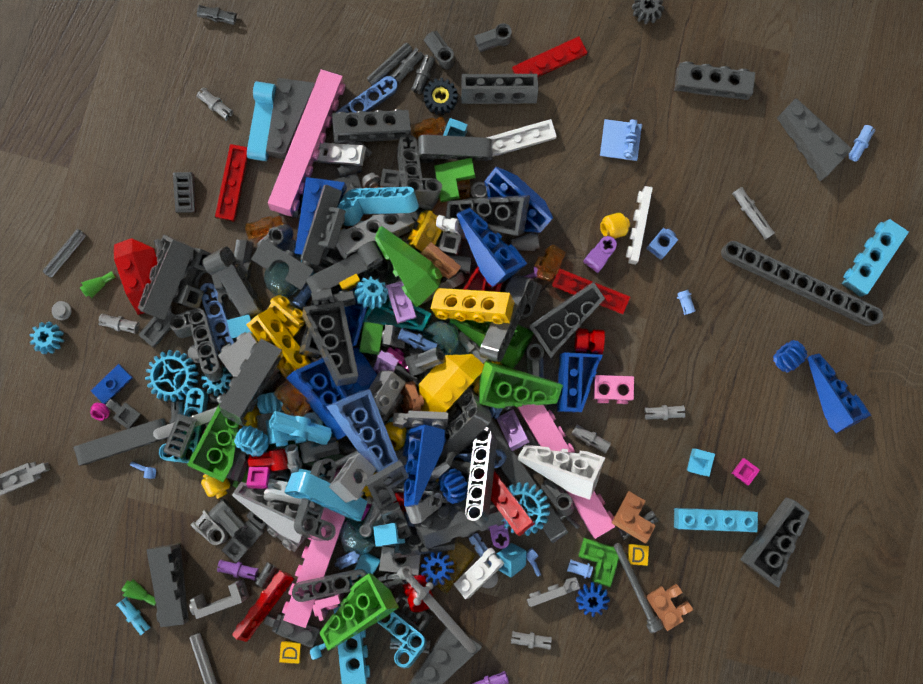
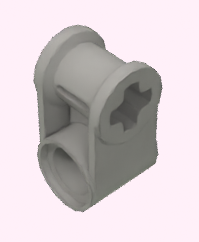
M435 492L434 496L422 494L418 505L405 507L410 522L413 524L423 522L429 515L441 507L443 497L438 492Z
M204 509L201 517L196 522H192L191 526L212 545L225 543L229 538V533L222 525L211 518L208 510ZM217 530L222 534L220 541L216 540L214 536Z

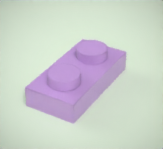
M402 281L386 285L397 324L416 318L412 302L401 288L404 286Z
M381 350L373 369L377 374L379 371L394 372L399 360L391 353H385Z
M514 410L497 418L512 451L529 443Z

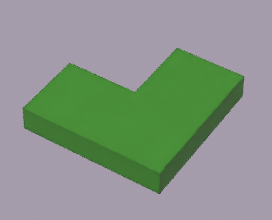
M472 158L435 166L436 178L442 184L441 202L460 199L457 181L476 178Z
M583 538L578 557L597 562L591 581L611 587L619 561L614 547Z

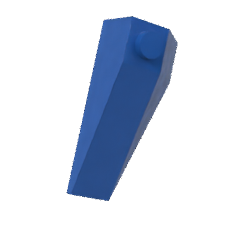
M471 208L457 213L458 220L480 272L492 287L504 282L527 265V262L517 249L511 244L508 246L501 240L502 236L498 232L496 234L488 228V223Z
M820 354L811 355L807 358L825 418L828 421L829 427L835 433L844 431L871 416L861 399L856 394L853 396L846 389L848 385L845 381L835 377V370Z
M424 424L406 430L403 456H406L407 464L404 465V468L409 478L404 483L405 507L418 505L445 445L444 429Z

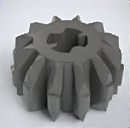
M634 0L635 3L632 5V9L635 10L633 16H639L638 22L644 20L645 25L648 24V21L653 24L656 19L661 18V13L664 11V6H662L663 0Z

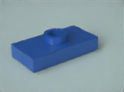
M118 364L91 392L106 405L133 377L121 364Z

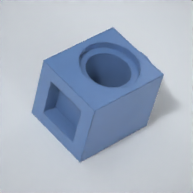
M663 227L646 249L662 260L678 241L676 234L672 230H666ZM660 238L667 241L668 245L666 247L660 245Z

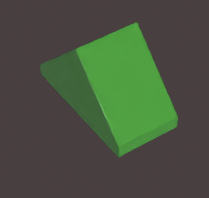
M362 323L359 352L379 355L383 331L382 324Z

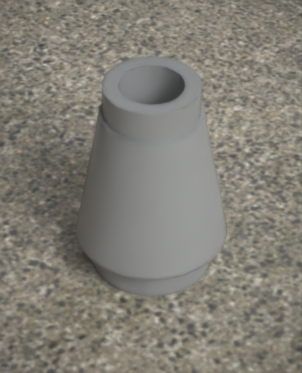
M532 232L512 239V245L517 251H536V249H540L539 236Z

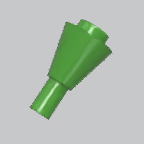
M111 271L102 277L81 282L83 286L80 289L86 297L90 296L93 298L106 283L116 277Z
M134 579L131 582L127 580L121 590L124 592V597L144 600L153 606L156 603L155 598L148 594Z

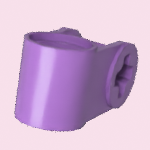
M610 236L603 237L596 247L590 251L583 263L596 273H599L616 249V240ZM609 242L611 244L610 248L605 250L603 248L604 244Z
M504 521L503 525L497 526L496 524L488 527L493 545L499 549L506 548L510 542L508 528L504 527L506 521ZM499 534H502V537H506V541L503 542L504 545L502 546L495 542Z

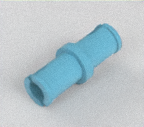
M127 597L116 604L127 617L126 621L128 623L131 622L140 636L151 628L140 615V610H136Z

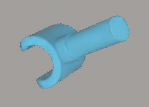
M325 643L310 649V655L313 660L322 657L321 650L326 648Z

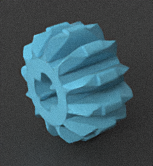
M371 276L368 280L363 277L355 288L354 295L357 298V304L363 303V308L369 306L371 310L374 307L379 309L387 300L388 289L385 288V282L380 283L379 278L373 280Z
M41 322L39 323V328L33 327L35 333L29 335L34 339L29 343L35 345V351H41L42 354H47V352L53 354L55 353V348H61L59 342H64V339H61L60 336L64 333L63 331H58L60 327L53 325L52 322H47L46 324Z
M224 367L220 384L217 381L212 382L203 376L202 380L207 382L202 386L203 388H208L207 393L209 394L214 391V396H219L220 392L223 395V393H226V389H230L229 384L232 380L230 378L233 376Z
M286 391L267 393L257 397V406L260 414L288 411L291 408V399Z
M243 426L234 440L237 448L252 456H261L269 446L268 436L263 431L252 426Z

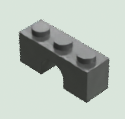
M263 239L251 260L270 272L277 263H287L289 273L285 280L304 292L308 285L306 280L316 273L312 269L313 265L309 262H300L295 259L297 255L289 250H286V252L280 250V245L270 239L267 242Z
M194 248L193 260L188 263L184 280L180 281L178 286L179 293L176 298H173L172 302L197 309L204 291L199 290V280L204 273H208L203 265V259L211 253Z

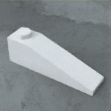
M524 445L518 460L570 493L590 500L597 485L605 457L587 451L571 453L568 452V449L553 451L549 447Z

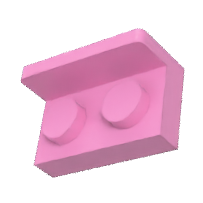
M344 593L316 599L313 611L315 616L319 617V621L325 619L328 610L338 607V604L344 598Z

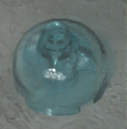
M277 263L271 272L266 269L264 281L267 288L273 294L289 297L296 294L299 290L285 280L289 273L287 263Z
M435 321L423 330V337L433 343H437V347L443 351L444 355H453L458 350L460 345L459 330L453 323Z
M348 518L343 523L339 534L341 544L343 545L342 548L347 553L355 551L359 555L367 554L376 546L374 529L371 536L364 537L360 534L359 529L365 521H356Z

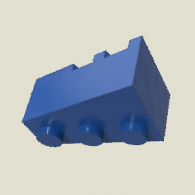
M566 352L559 354L558 383L562 384L563 387L557 402V412L577 413L583 411L590 392L593 378H595L598 364L603 355Z

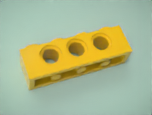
M437 288L431 310L436 318L441 320L448 318L458 321L474 320L478 323L487 321L502 324L510 323L515 302L510 293Z
M272 308L258 314L246 324L258 342L260 339H263L282 349L283 357L277 367L285 378L293 371L311 364L307 356L299 354L300 346Z

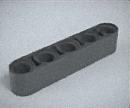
M516 274L512 276L505 293L511 294L515 302L510 323L495 324L491 322L480 347L479 355L481 358L496 362L502 361L533 291L534 280L532 278Z
M165 418L73 447L78 465L82 466L167 439L168 437L158 440L153 436L155 429L167 425Z
M487 427L474 438L465 509L467 519L479 527L484 526L489 519L497 449V438ZM486 436H489L486 441H483ZM487 454L486 458L481 460V457ZM485 473L483 478L479 479V476ZM482 492V496L476 499L477 495ZM477 512H480V515L477 518H474L475 514Z

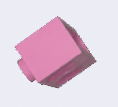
M595 375V378H593L592 399H597V403H609V400H617V404H628V401L634 400V377ZM601 384H604L608 387V393L606 395H602L599 392V386ZM620 385H624L627 388L625 396L620 395L618 392Z

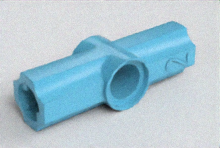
M274 411L270 418L269 428L287 433L294 439L309 440L322 445H327L330 440L331 428L312 423V420L308 418L290 416L278 411Z

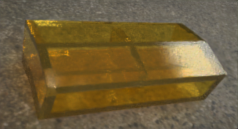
M459 540L455 543L454 550H450L447 554L450 557L446 562H454L453 565L449 566V569L455 570L454 573L448 572L452 579L447 580L444 578V585H441L438 580L436 585L438 589L446 594L476 556L473 551ZM438 565L435 573L437 574L438 571H442V567Z

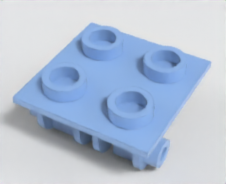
M605 119L600 156L637 161L642 124H637V120L633 119L630 120V123Z

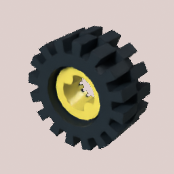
M436 78L434 82L430 81L428 86L425 87L424 103L431 113L434 111L436 115L438 113L444 115L445 112L448 114L451 109L455 108V104L457 105V89L453 83H450V80L446 79L444 81L443 78H440L437 81ZM441 93L445 94L446 98L440 100V98L436 99L435 96Z

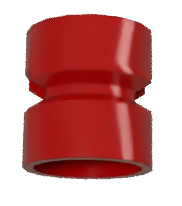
M578 328L575 335V353L590 351L591 354L602 355L605 331L593 329L589 332L586 328Z
M425 575L413 576L423 587H426L428 582H426L427 577ZM409 583L403 584L412 612H422L429 609L423 600H421L420 605H415L413 600L417 598V592Z

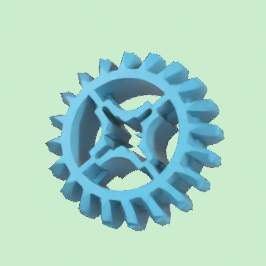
M168 350L167 355L165 352H161V359L155 356L154 360L156 363H149L152 369H146L150 376L145 377V379L151 381L147 387H154L151 393H158L157 398H163L166 402L170 398L172 402H176L177 397L179 400H184L183 393L187 396L188 389L195 388L192 386V383H198V380L193 379L194 376L199 375L198 372H193L197 365H190L193 359H187V354L183 353L181 355L180 351L176 350L173 353L172 350ZM170 361H178L184 368L175 369L170 364ZM163 366L164 372L160 377H158L160 369ZM171 372L176 373L174 380L168 379ZM186 375L185 382L181 386L180 380ZM169 383L175 391L168 392L160 384Z
M518 482L516 487L513 484L510 485L509 489L514 496L522 494L519 503L527 508V514L529 516L538 515L534 521L535 524L525 532L526 536H529L531 531L534 534L537 533V528L542 529L544 527L543 523L548 521L545 516L550 515V511L546 510L550 507V504L544 503L547 496L541 497L540 495L543 490L540 489L536 492V485H533L530 489L528 482L524 484V487L521 482ZM529 497H531L535 501L537 506H534L530 503ZM506 521L504 527L507 529L510 525Z

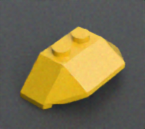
M473 354L445 355V362L436 365L419 383V395L421 394L424 400V406H421V411L447 412L481 375L484 364Z

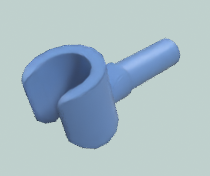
M131 462L130 466L144 471L143 478L155 479V468Z
M530 548L526 552V558L531 563L536 576H540L541 573L534 561L538 555L533 548Z

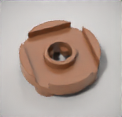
M414 381L406 382L400 391L404 396V404H401L403 413L421 411V406H424L422 395H418Z

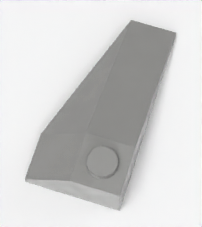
M241 482L232 496L280 535L300 543L303 536L294 530V521L300 505L279 500L267 501L264 499L265 488L248 489L247 483ZM306 520L303 523L305 530L308 529V522Z

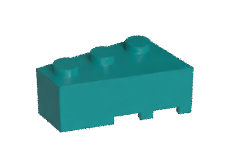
M387 295L386 302L379 309L374 307L371 310L369 307L363 322L382 324L383 327L385 325H393L397 328L424 333L432 314L412 304L416 318L397 324L389 296Z

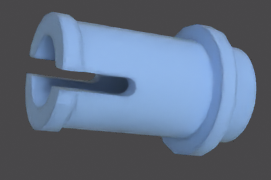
M689 290L677 293V299L680 300L684 315L695 312L696 309L690 296L692 293H689Z
M570 559L567 572L582 575L586 579V577H591L593 566H590V563L586 565Z

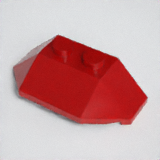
M131 238L114 244V261L126 296L137 315H141L144 312L138 309L146 284L151 283L149 278L150 271L158 262L155 248Z

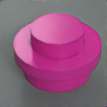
M94 403L91 406L90 414L94 419L102 421L108 418L110 411L105 404Z

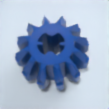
M792 340L776 351L773 361L779 369L787 373L800 366L808 355L801 343Z
M455 468L450 469L439 477L438 484L440 485V490L448 502L451 504L458 503L467 497L468 483L460 471Z
M439 551L437 557L434 552H431V559L429 557L424 558L428 564H421V567L426 568L427 571H423L421 574L422 576L429 575L426 578V582H430L433 579V585L436 586L438 580L441 585H444V578L447 580L452 579L448 572L454 573V569H449V566L453 565L454 562L450 561L447 563L446 561L450 556L445 555L443 557V552ZM438 563H440L439 567H442V571H438V573L436 574L434 566H437Z
M591 582V587L584 584V590L579 589V596L576 597V602L580 603L578 605L579 610L584 609L585 615L591 612L592 617H595V612L602 615V609L607 610L608 605L606 603L610 602V598L606 596L608 591L606 589L602 590L601 584L595 587L594 582ZM592 597H596V601L590 602L589 598L593 599Z

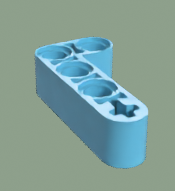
M258 81L254 83L253 98L256 102L247 147L248 159L268 160L269 155L266 152L276 91L275 84Z
M412 187L357 188L349 190L337 208L346 211L344 225L353 226L360 221L363 214L412 213L419 208V204Z
M192 388L188 391L184 415L190 417L195 410L198 414L207 411L208 393L204 389ZM195 395H201L200 399L194 398ZM193 405H200V408H198V407H192V406H193ZM205 424L194 429L196 437L190 441L188 447L193 453L202 437ZM166 443L159 449V455L163 460L181 463L189 462V459L186 457L179 458L173 455L169 457L167 453H164ZM173 445L172 447L178 450L181 449V447L176 445Z
M306 472L291 473L284 491L285 494L298 499L306 498L347 518L361 521L367 505L365 499L360 497L356 501L352 500L345 503L329 488L331 483Z
M392 612L388 622L383 623L380 620L377 623L403 643L395 653L394 660L398 666L409 668L423 652L427 641L420 632L396 613ZM402 624L405 625V633L398 635L397 627ZM415 637H420L422 640L421 645L414 648L412 640ZM403 653L409 655V661L406 664H401L400 656Z

